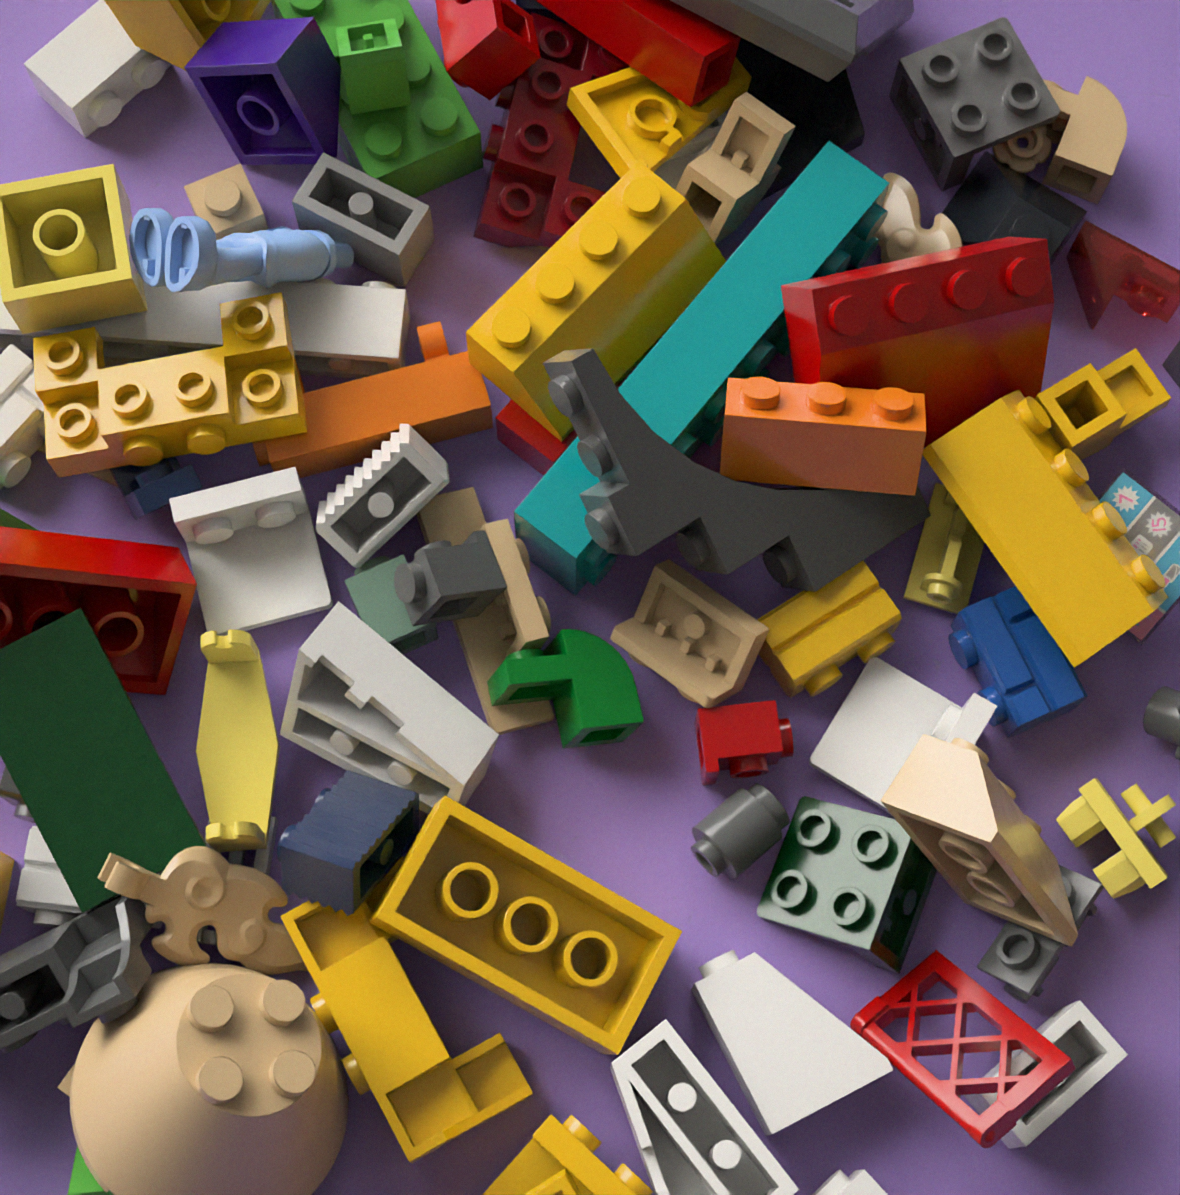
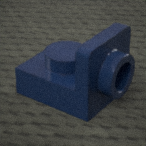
M176 457L164 458L150 466L126 465L109 469L135 520L170 504V498L190 494L203 487L192 464L181 468Z

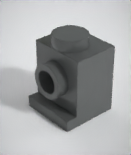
M485 530L474 531L462 545L452 546L451 542L446 540L427 544L416 551L414 554L415 559L411 563L400 564L394 575L395 591L399 599L405 604L412 626L478 617L507 588Z

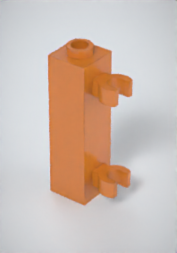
M440 321L416 327L424 360L422 363L305 393L302 377L296 362L304 397L307 432L252 442L259 466L270 464L273 472L296 467L299 478H304L361 463L364 458H372L373 450H381L382 441H390L391 432L400 433V424H409L429 444L493 428L491 403L483 376L469 363L468 351L449 355Z

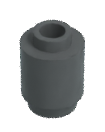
M755 783L748 790L739 788L692 828V834L696 843L691 846V851L701 866L712 876L718 877L723 873L731 879H736L782 839L781 830L790 823L789 816L778 799L764 786Z

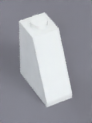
M731 950L698 968L703 979L694 983L691 991L765 1136L780 1131L893 1071L886 1056L755 952L739 960L735 951Z

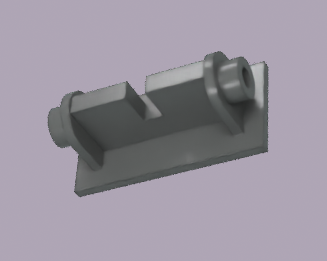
M1059 865L1078 931L1087 916H1093L1096 913L1097 907L1094 902L1104 886L1097 881ZM1007 921L977 965V968L1006 983L1004 990L1016 1000L1026 1004L1032 995L1036 997L1041 995L1043 992L1041 985L1059 960L1058 955L1064 946L1067 947L1068 945Z

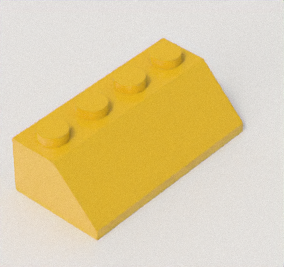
M638 161L466 331L469 363L562 442L574 430V427L569 417L563 415L551 399L548 390V383L551 379L543 362L564 350L593 348L613 383L617 386L645 358L725 264L726 260L687 199Z
M1017 390L999 398L923 449L922 455L1075 668L1153 613L1168 598L1162 589L1165 587V579L1157 565L1147 555L1142 554L1139 556L1124 535L1127 533V527L1118 511L1106 501L1100 503L1086 482L1089 480V474L1082 461L1070 449L1062 450L1048 431L1051 428V421L1043 407L1030 396L1025 398L1020 390Z

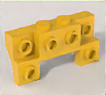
M282 292L219 303L223 346L119 366L105 368L103 339L96 327L33 338L35 392L44 404L46 460L57 476L61 478L126 465L150 466L164 458L191 453L209 455L220 452L229 446L307 432L304 397L294 356L287 303Z
M403 856L359 908L349 916L342 909L335 912L330 905L323 908L318 901L312 904L308 900L280 917L320 993L310 998L318 1018L328 1034L339 1029L352 1052L341 1060L360 1096L372 1090L408 1161L413 1163L468 1130L475 1129L533 1095V1092L501 1033L494 1035L452 1059L390 944L398 938L368 922L402 863Z

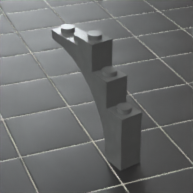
M593 348L564 350L543 362L551 379L548 383L551 399L558 410L566 417H569L580 439V442L577 444L579 456L588 471L598 477L600 481L580 493L579 496L588 513L584 518L587 530L593 540L601 548L606 549L607 553L638 556L678 531L676 535L678 549L684 559L698 571L728 575L764 552L763 561L772 578L780 583L781 587L816 592L931 516L918 484L916 495L912 496L805 486L765 488L734 481L693 462L657 435L619 393Z

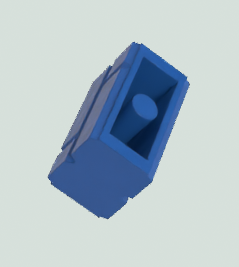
M1016 586L1002 591L994 597L986 598L959 611L950 626L953 633L948 636L951 651L963 669L972 667L982 687V690L978 691L977 694L997 706L988 722L993 727L1001 725L1007 738L1014 737L1041 723L1048 722L1072 711L1088 697L1070 661Z

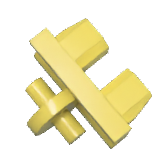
M1094 778L1078 789L1082 796L1074 800L1057 817L1056 821L1076 848L1105 828L1120 846L1121 851L1093 869L1095 875L1113 899L1135 891L1144 884H1147L1152 889L1168 878V874L1137 831L1144 827L1159 848H1162L1176 838L1161 817L1162 814L1176 805L1169 794L1152 805L1138 784H1134L1120 794L1136 815L1128 821L1098 778Z

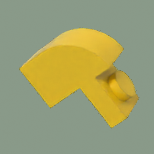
M1135 348L1098 371L1089 363L1039 393L1035 400L1046 411L1051 421V428L1048 431L1061 449H1070L1082 460L1111 445L1114 437L1166 407L1171 400V396Z

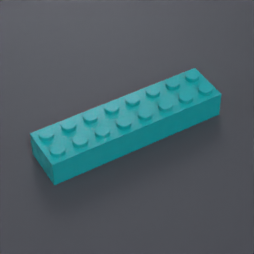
M827 142L618 388L623 398L657 435L689 459L703 442L711 447L723 435L728 378L748 379L758 376L768 378L770 371L766 369V366L779 352L786 357L791 353L781 285L845 272L850 265L860 269L878 245L879 239L874 235L888 214V211L882 207L890 184L888 181L832 142ZM578 436L514 510L516 539L520 538L524 542L530 562L575 596L587 582L593 586L599 584L617 559V555L607 553L606 549L601 548L593 540L585 525L584 518L588 513L579 494L600 481L598 477L588 471L579 456L577 444L580 442Z

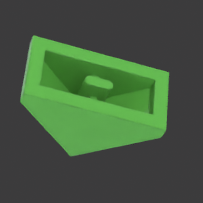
M395 18L335 28L351 115L411 105L403 46Z

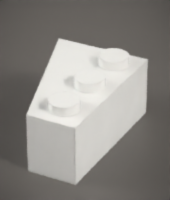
M339 601L298 650L280 730L281 736L345 770L417 792L419 794V809L427 814L430 813L434 804L444 795L465 806L486 775L499 737L497 732Z
M666 1019L611 1063L610 1070L654 1195H794L799 1190Z

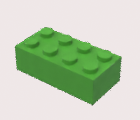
M271 0L276 19L314 17L340 68L341 63L335 28L395 18L403 46L411 105L351 115L341 68L338 143L352 167L413 198H417L484 167L481 132L451 77L446 72L445 66L408 0Z

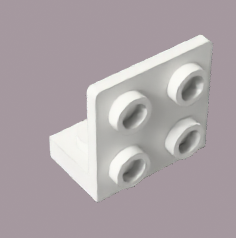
M296 467L169 499L174 523L187 544L207 632L217 631V635L226 636L229 629L247 631L327 610L332 607L333 601L306 494Z
M873 657L868 661L812 753L809 764L891 814L882 804L881 799L922 735L925 734L949 743L954 738H960L975 745L997 706L978 694L973 693L964 706L960 707L878 657Z

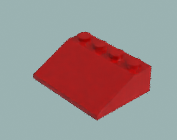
M1005 237L781 285L795 383L815 384L818 382H831L841 387L874 390L894 387L911 393L925 394L926 414L924 447H927L1005 395L1020 390L1025 398L1030 396L1035 399L1041 393L1054 309L1047 239Z

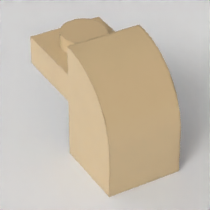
M1086 76L1078 95L1063 90L1055 82L1043 79L1057 103L1060 113L1054 122L1046 124V136L1057 146L1042 184L1098 204L1114 174L1125 145L1127 121L1124 110L1118 99L1106 86L1089 76Z
M748 92L734 100L711 149L687 164L675 189L687 199L715 244L737 229L766 194L781 169L777 162L796 127Z

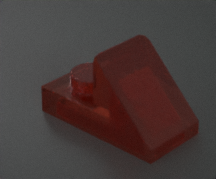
M1088 221L1084 222L1066 259L1090 329L1094 330L1114 295L1125 300L1128 306L1138 314L1146 317H1156L1168 323L1180 305V270Z

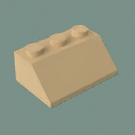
M923 734L882 797V804L964 903L1072 947L1078 937V932L1057 858L1040 837L1041 827L1022 813L1014 802L1016 798L1015 792L996 778L987 766L989 762L988 756L980 748L960 738H954L949 743Z

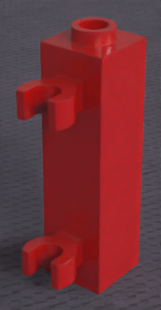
M535 0L689 107H692L728 84L741 37L670 0Z

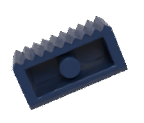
M346 770L344 777H339L337 785L333 784L332 788H324L319 793L309 815L305 814L302 822L298 821L297 825H289L283 832L277 847V860L281 863L282 889L288 896L295 893L300 900L307 897L312 904L318 901L323 908L330 905L335 912L342 909L347 916L353 914L412 845L419 833V794Z

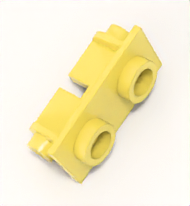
M935 483L928 507L931 516L924 521L903 598L958 614L959 611L968 606L985 542L946 487Z

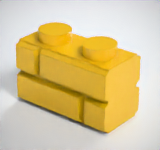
M863 560L816 592L803 590L758 618L759 622L769 628V632L759 651V656L765 665L769 666L772 675L787 696L792 698L806 689L809 695L814 697L842 678L843 674L838 668L856 656H859L863 663H867L870 659L878 657L894 645L896 641L891 634L895 632L902 620L901 612L886 591L881 589L878 580Z

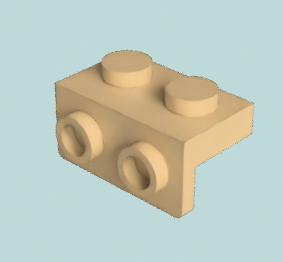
M668 559L654 566L634 617L616 625L610 639L627 651L636 663L652 669L677 687L683 697L705 708H712L743 689L769 632V628Z

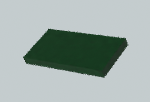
M79 608L0 649V756L82 913L119 895L105 888L106 882L97 878L109 853L123 857L148 871L158 874L164 871L171 859L184 849L194 846L208 847L84 610Z

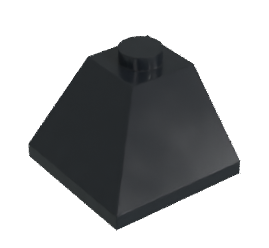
M985 151L942 213L956 226L963 246L1005 237L1047 239L1051 267L1084 219L1087 211L1025 173L1012 170L1008 164L999 162L995 155Z

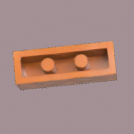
M759 376L748 379L728 378L719 474L734 481L915 496L926 437L925 394L911 393L894 387L874 390L841 387L831 382H818L815 384L777 382L770 378Z

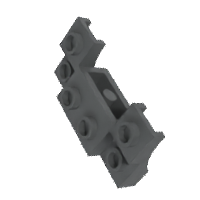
M119 895L0 955L1 1054H8L32 1040L39 1030L57 1021L60 1025L70 1023L75 1028L98 1016L101 1023H107L117 1019L137 1005L139 1002L137 994L152 972L151 967L142 954L140 944L154 924L148 923L145 919L146 907L141 900Z

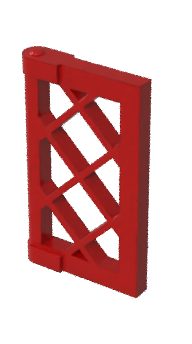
M937 950L925 958L881 997L876 996L854 1015L850 1023V1027L854 1032L886 1056L899 1072L961 1126L983 1148H990L1017 1125L1016 1122L1076 1069L1069 1056ZM939 981L957 995V998L923 1001V994ZM978 1012L1001 1031V1035L965 1037L967 1013ZM955 1014L953 1038L919 1041L921 1016ZM909 1017L906 1042H896L883 1031L895 1018ZM1012 1050H1024L1039 1063L1027 1075L1011 1076ZM1000 1051L999 1077L962 1079L964 1053ZM952 1054L950 1080L937 1079L917 1061V1056ZM997 1093V1101L981 1115H978L960 1099L961 1095Z

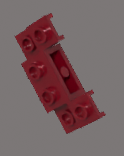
M532 12L530 15L533 16L541 58L497 94L495 106L504 109L500 126L491 124L482 153V159L491 161V166L473 237L505 247H552L606 193L568 180L581 124L566 104L570 88L631 67L573 26Z

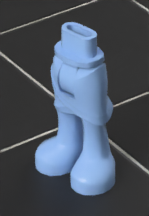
M161 208L140 209L134 216L130 228V253L136 270L144 282L151 287L167 286L171 292L200 291L206 287L227 282L252 281L270 288L278 282L311 281L330 275L335 268H349L354 260V252L349 244L333 241L331 236L320 230H292L288 227L280 226L251 233H233L216 240L215 231L208 221L199 216H182L174 220L171 214Z

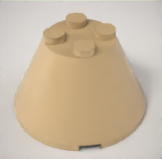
M209 962L207 964L187 966L177 965L150 974L137 994L139 1002L127 1013L107 1023H101L99 1018L94 1021L75 1061L70 1087V1115L75 1139L84 1162L96 1182L106 1193L110 1190L114 1195H312L323 1182L336 1160L345 1135L349 1103L348 1086L344 1065L331 1034H328L317 1014L306 1003L303 991L296 984L288 980H276L257 971L232 964Z

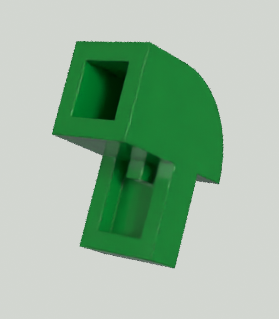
M561 629L544 651L541 649H525L509 654L487 681L492 706L553 700L563 749L623 742L644 722L635 680L628 664L621 654L608 642L585 631Z

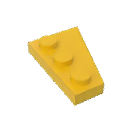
M735 57L728 84L692 107H689L643 74L629 67L570 88L566 105L621 179L638 161L651 171H656L727 111L737 97L747 92L752 77Z

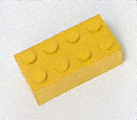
M445 795L434 804L368 921L601 1054L619 1055L682 933L676 927Z

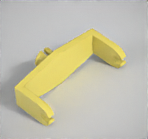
M229 629L226 636L217 635V631H209L200 636L201 652L208 660L196 746L198 765L210 825L206 826V842L217 852L267 849L280 746L260 650L251 634L246 631Z

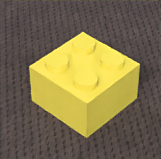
M114 164L0 184V288L2 302L22 334L148 311L143 279L136 270L130 253L129 237L133 222L130 200Z

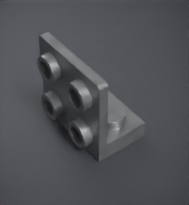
M1004 17L900 58L889 93L894 107L941 192L963 183L974 154L1054 122L1060 113L1057 103L1012 25Z

